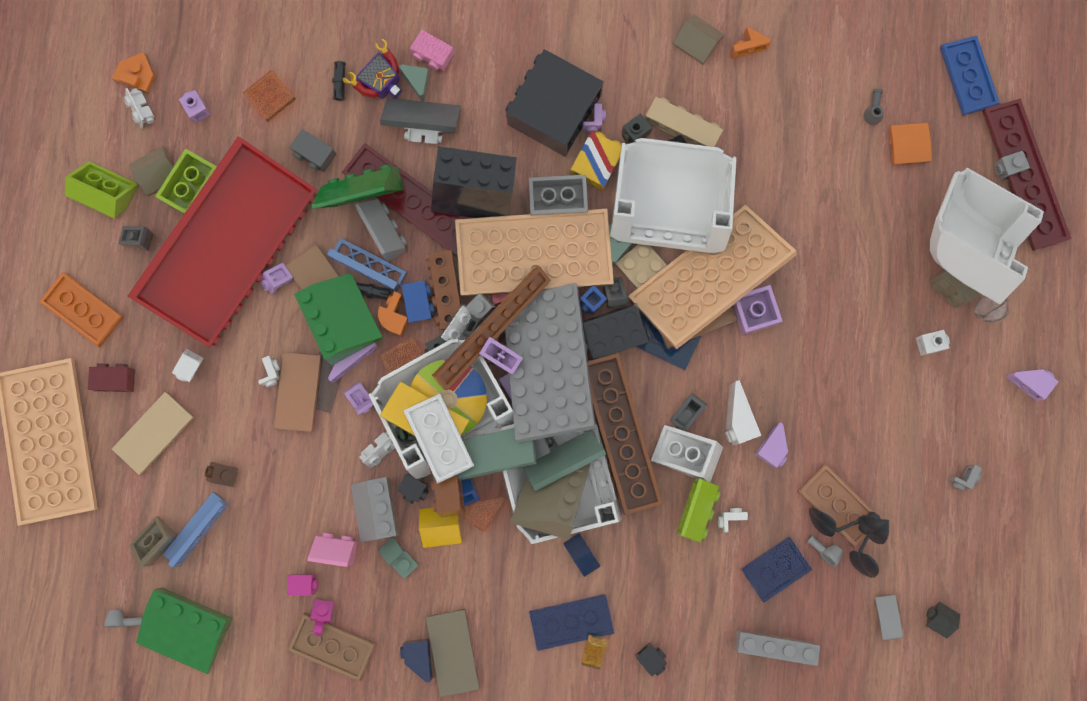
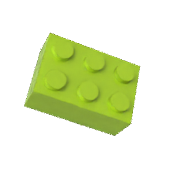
M185 148L155 197L184 214L217 166Z

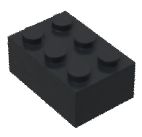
M637 303L582 321L584 334L593 360L649 342Z

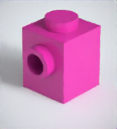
M316 574L288 575L287 596L315 594L319 586Z

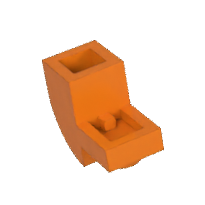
M394 291L393 295H390L387 299V309L379 306L378 318L381 325L388 332L403 338L409 322L407 317L397 313L404 297Z

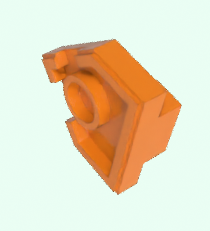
M141 52L120 61L112 79L149 93L155 75L146 54Z

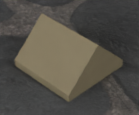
M694 14L686 20L673 45L701 64H704L724 37V34Z
M163 146L130 163L131 175L147 196L159 191L174 167Z
M158 516L130 544L138 565L141 567L152 566L178 536Z

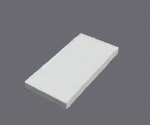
M441 394L403 410L437 484L474 467Z

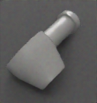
M812 535L807 543L820 552L822 559L826 563L836 567L843 555L841 548L834 544L826 548Z
M109 610L104 627L141 626L143 616L124 618L122 610Z

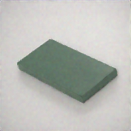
M514 428L462 439L474 467L459 473L458 479L464 480L537 464L534 440L517 443Z
M588 430L557 446L552 452L536 459L537 464L524 466L522 469L534 490L537 491L605 456L606 453L592 431Z

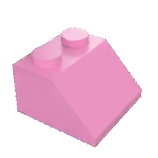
M322 532V536H315L307 561L344 567L354 565L358 541H354L352 536L341 535V538H334V534Z

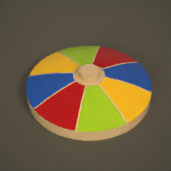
M447 359L431 362L416 374L410 387L429 398L441 394L448 409L469 420L462 433L463 435L479 423L485 412L487 393L484 382L477 371L470 366L448 390H444L432 377V374Z

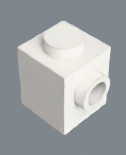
M944 330L916 337L921 356L949 349L950 340Z
M186 349L172 373L176 375L177 379L190 382L204 358Z

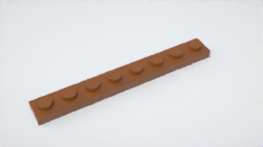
M536 266L432 374V377L444 390H448L480 356L479 352L488 338L491 337L495 340L551 281L540 266Z

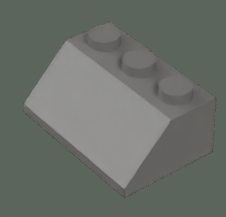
M586 175L529 178L531 215L588 212Z
M376 199L355 205L387 262L407 252L405 246L408 244L403 235L398 236L396 230L399 228L394 219L389 220L387 214L390 212L385 203L380 204L379 200Z
M384 477L352 484L351 489L360 542L399 535L390 478Z

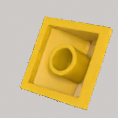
M433 507L419 509V531L423 548L462 543L459 515L441 518L437 512H434Z

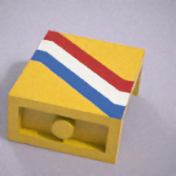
M591 131L571 168L570 175H586L587 184L604 191L607 181L620 159L622 143L617 140L611 141L607 139L601 132L597 131L595 133Z

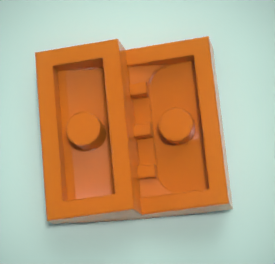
M928 122L889 125L892 164L932 161Z

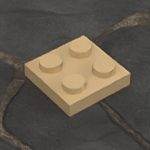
M643 244L635 246L615 264L636 289L667 266L650 245Z

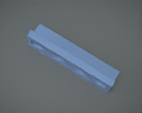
M342 238L339 239L334 250L330 248L327 253L330 259L395 292L398 291L407 274L406 271ZM343 244L348 246L351 254L345 256L339 253ZM365 255L367 263L361 264L357 262L355 256ZM381 263L384 271L378 273L372 270V264ZM396 271L401 275L396 282L389 278L388 273Z
M212 492L163 555L170 560L168 565L172 568L182 565L229 506V503L217 493Z

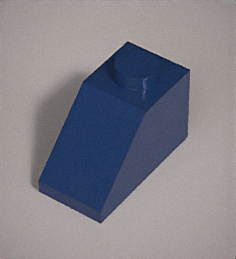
M429 639L405 641L403 647H400L401 659H404L405 665L426 683L431 682L432 669Z

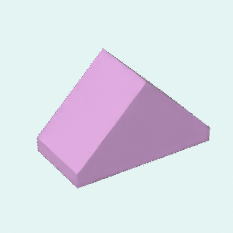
M491 337L488 338L479 352L480 355L512 375L523 357Z

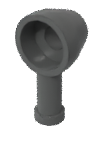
M873 89L872 106L868 107L864 112V119L870 125H876L883 119L884 112L882 107L879 106L881 94L883 93L882 89ZM874 110L878 111L879 115L874 114Z

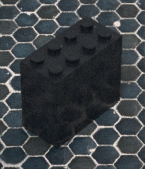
M544 49L541 54L536 56L533 63L535 65L532 70L529 69L527 71L523 85H519L516 89V97L513 102L510 101L506 106L507 125L566 157L583 128V122L588 120L594 109V104H597L602 96L604 81Z
M438 146L431 212L472 218L508 216L513 194L517 157Z

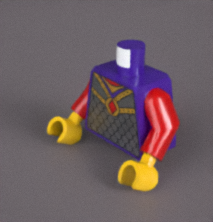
M381 39L383 47L379 48L377 43L374 46L376 49L381 50L382 54L378 52L357 76L353 72H347L351 76V81H348L346 78H343V81L346 84H352V87L364 97H379L383 99L390 93L394 98H397L402 93V89L397 86L400 81L398 76L400 70L396 58L390 49H387V42Z

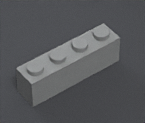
M736 630L734 650L743 654L818 666L820 645L815 642Z

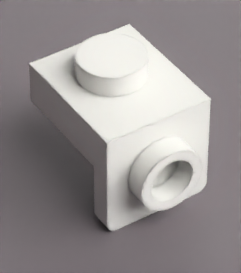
M270 356L264 357L262 361L268 377L258 382L259 385L271 387L280 380L278 370L281 368L277 359Z
M730 508V512H721V516H718V527L721 528L722 532H728V520H748V513L742 512V508Z

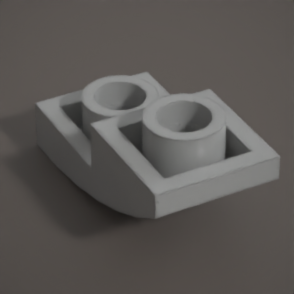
M896 596L875 597L882 640L903 638Z

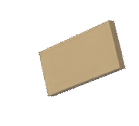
M164 392L118 441L112 450L138 475H142L195 417L168 392Z

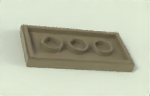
M465 609L426 617L440 697L479 690Z

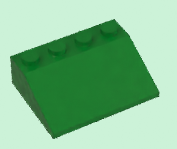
M391 164L381 166L379 171L374 172V169L362 171L363 175L356 176V174L346 175L345 180L339 181V178L328 180V184L321 186L312 203V209L338 207L404 190L399 168L391 167Z
M352 273L312 284L294 294L324 360L331 365L383 338Z
M157 588L153 590L145 608L136 643L208 674L233 618L165 588Z

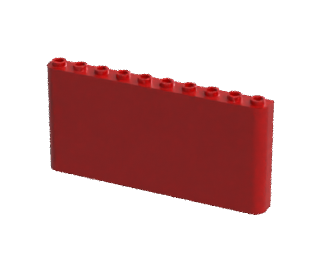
M238 136L127 296L210 348L211 345L216 346L221 339L219 333L222 329L227 330L232 323L230 317L233 313L238 314L243 306L241 301L244 297L248 299L254 290L251 288L255 281L259 283L263 277L262 270L264 267H270L275 257L272 255L276 250L280 251L286 243L283 239L287 234L291 236L297 227L294 225L296 220H302L307 212L304 208L308 203L312 205L317 196L315 194L317 189Z

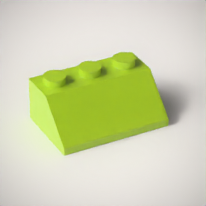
M90 161L65 177V196L114 219L127 209L138 188V183Z
M700 478L694 479L676 533L677 535L700 543L702 539L705 540L708 533V528H706L707 522L711 521L714 515L713 504L714 502L717 503L720 496L719 486Z

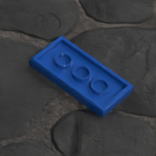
M973 36L941 45L940 50L962 116L1000 105L978 37Z

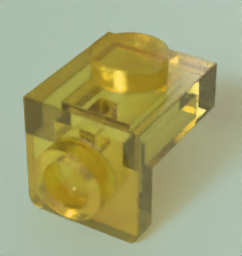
M588 635L581 664L601 669L608 640L599 636Z

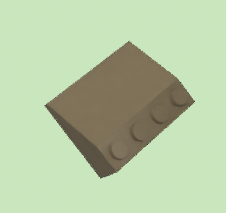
M591 463L537 491L534 490L526 476L511 523L569 540Z

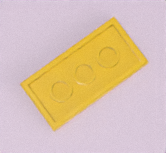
M400 381L381 412L380 417L415 436L403 410L429 399V397ZM448 409L461 437L469 420Z

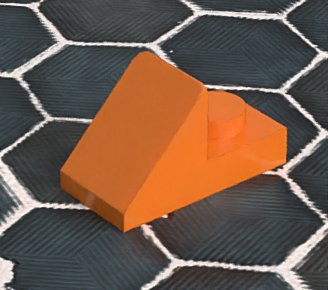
M746 27L744 32L745 40L736 42L730 53L732 59L764 51L768 49L771 40L750 27Z

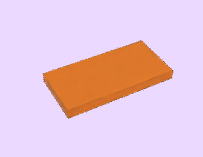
M65 272L61 273L39 301L98 347H101L124 318Z

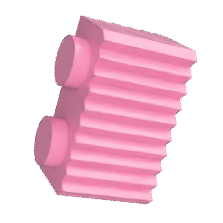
M423 30L420 31L410 47L412 57L419 62L423 60L429 63L428 66L435 71H438V69L444 71L454 56V48Z

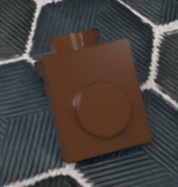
M211 462L210 466H207L205 470L206 481L233 487L238 468Z

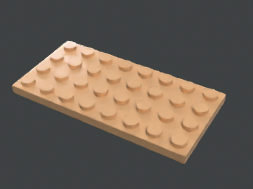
M745 205L733 214L732 232L725 251L706 253L687 250L631 293L628 298L633 304H638L640 312L678 349L797 255V251Z
M607 209L588 210L587 213L527 214L455 220L461 296H473L479 293L484 295L511 293L536 266H540L551 280L543 290L577 283L578 288L614 284Z
M69 358L1 372L0 410L18 526L98 510L74 359Z

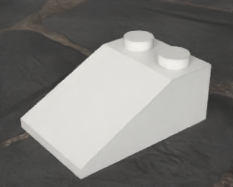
M740 380L729 385L726 419L727 432H725V436L729 443L732 442V445L761 436Z
M664 425L651 461L692 478H700L711 482L723 447L717 441Z

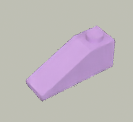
M373 343L336 363L328 379L335 383L379 348L377 344Z

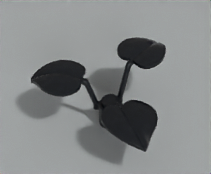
M809 508V515L814 527L820 533L829 537L834 536L835 532H840L859 524V530L866 537L858 552L851 551L849 558L854 568L861 574L875 578L879 574L878 564L871 556L863 554V549L869 538L877 544H884L889 536V520L881 519L875 512H869L867 515L859 517L856 521L838 528L836 527V521L831 516L822 511Z

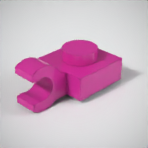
M314 599L310 618L311 621H316L313 630L314 635L322 636L324 623H331L334 602Z

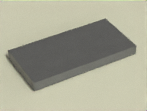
M387 98L380 118V125L455 133L461 105Z

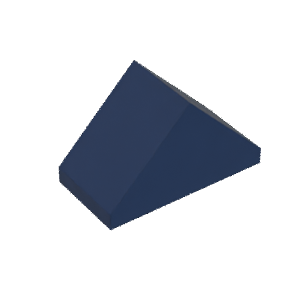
M580 533L563 543L584 577L600 567Z

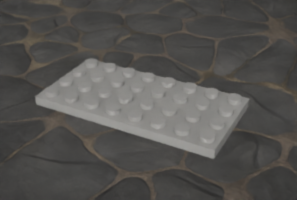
M573 283L542 290L505 329L507 348L523 357L513 375L509 373L514 412L515 440L517 443L596 428L578 285Z

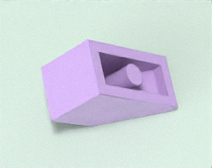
M1043 369L1014 372L1006 376V378L1036 401L1045 400L1059 382L1050 371Z
M781 422L775 424L754 454L772 468L781 467L787 460L788 448L784 426Z

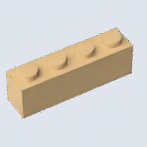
M655 97L645 117L650 125L674 137L682 135L688 144L715 147L723 132V129L718 124L709 123L703 120V117L687 112L682 106L676 107L663 97Z

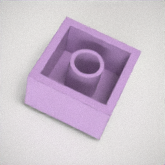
M771 285L750 291L732 305L742 336L776 326L783 322Z

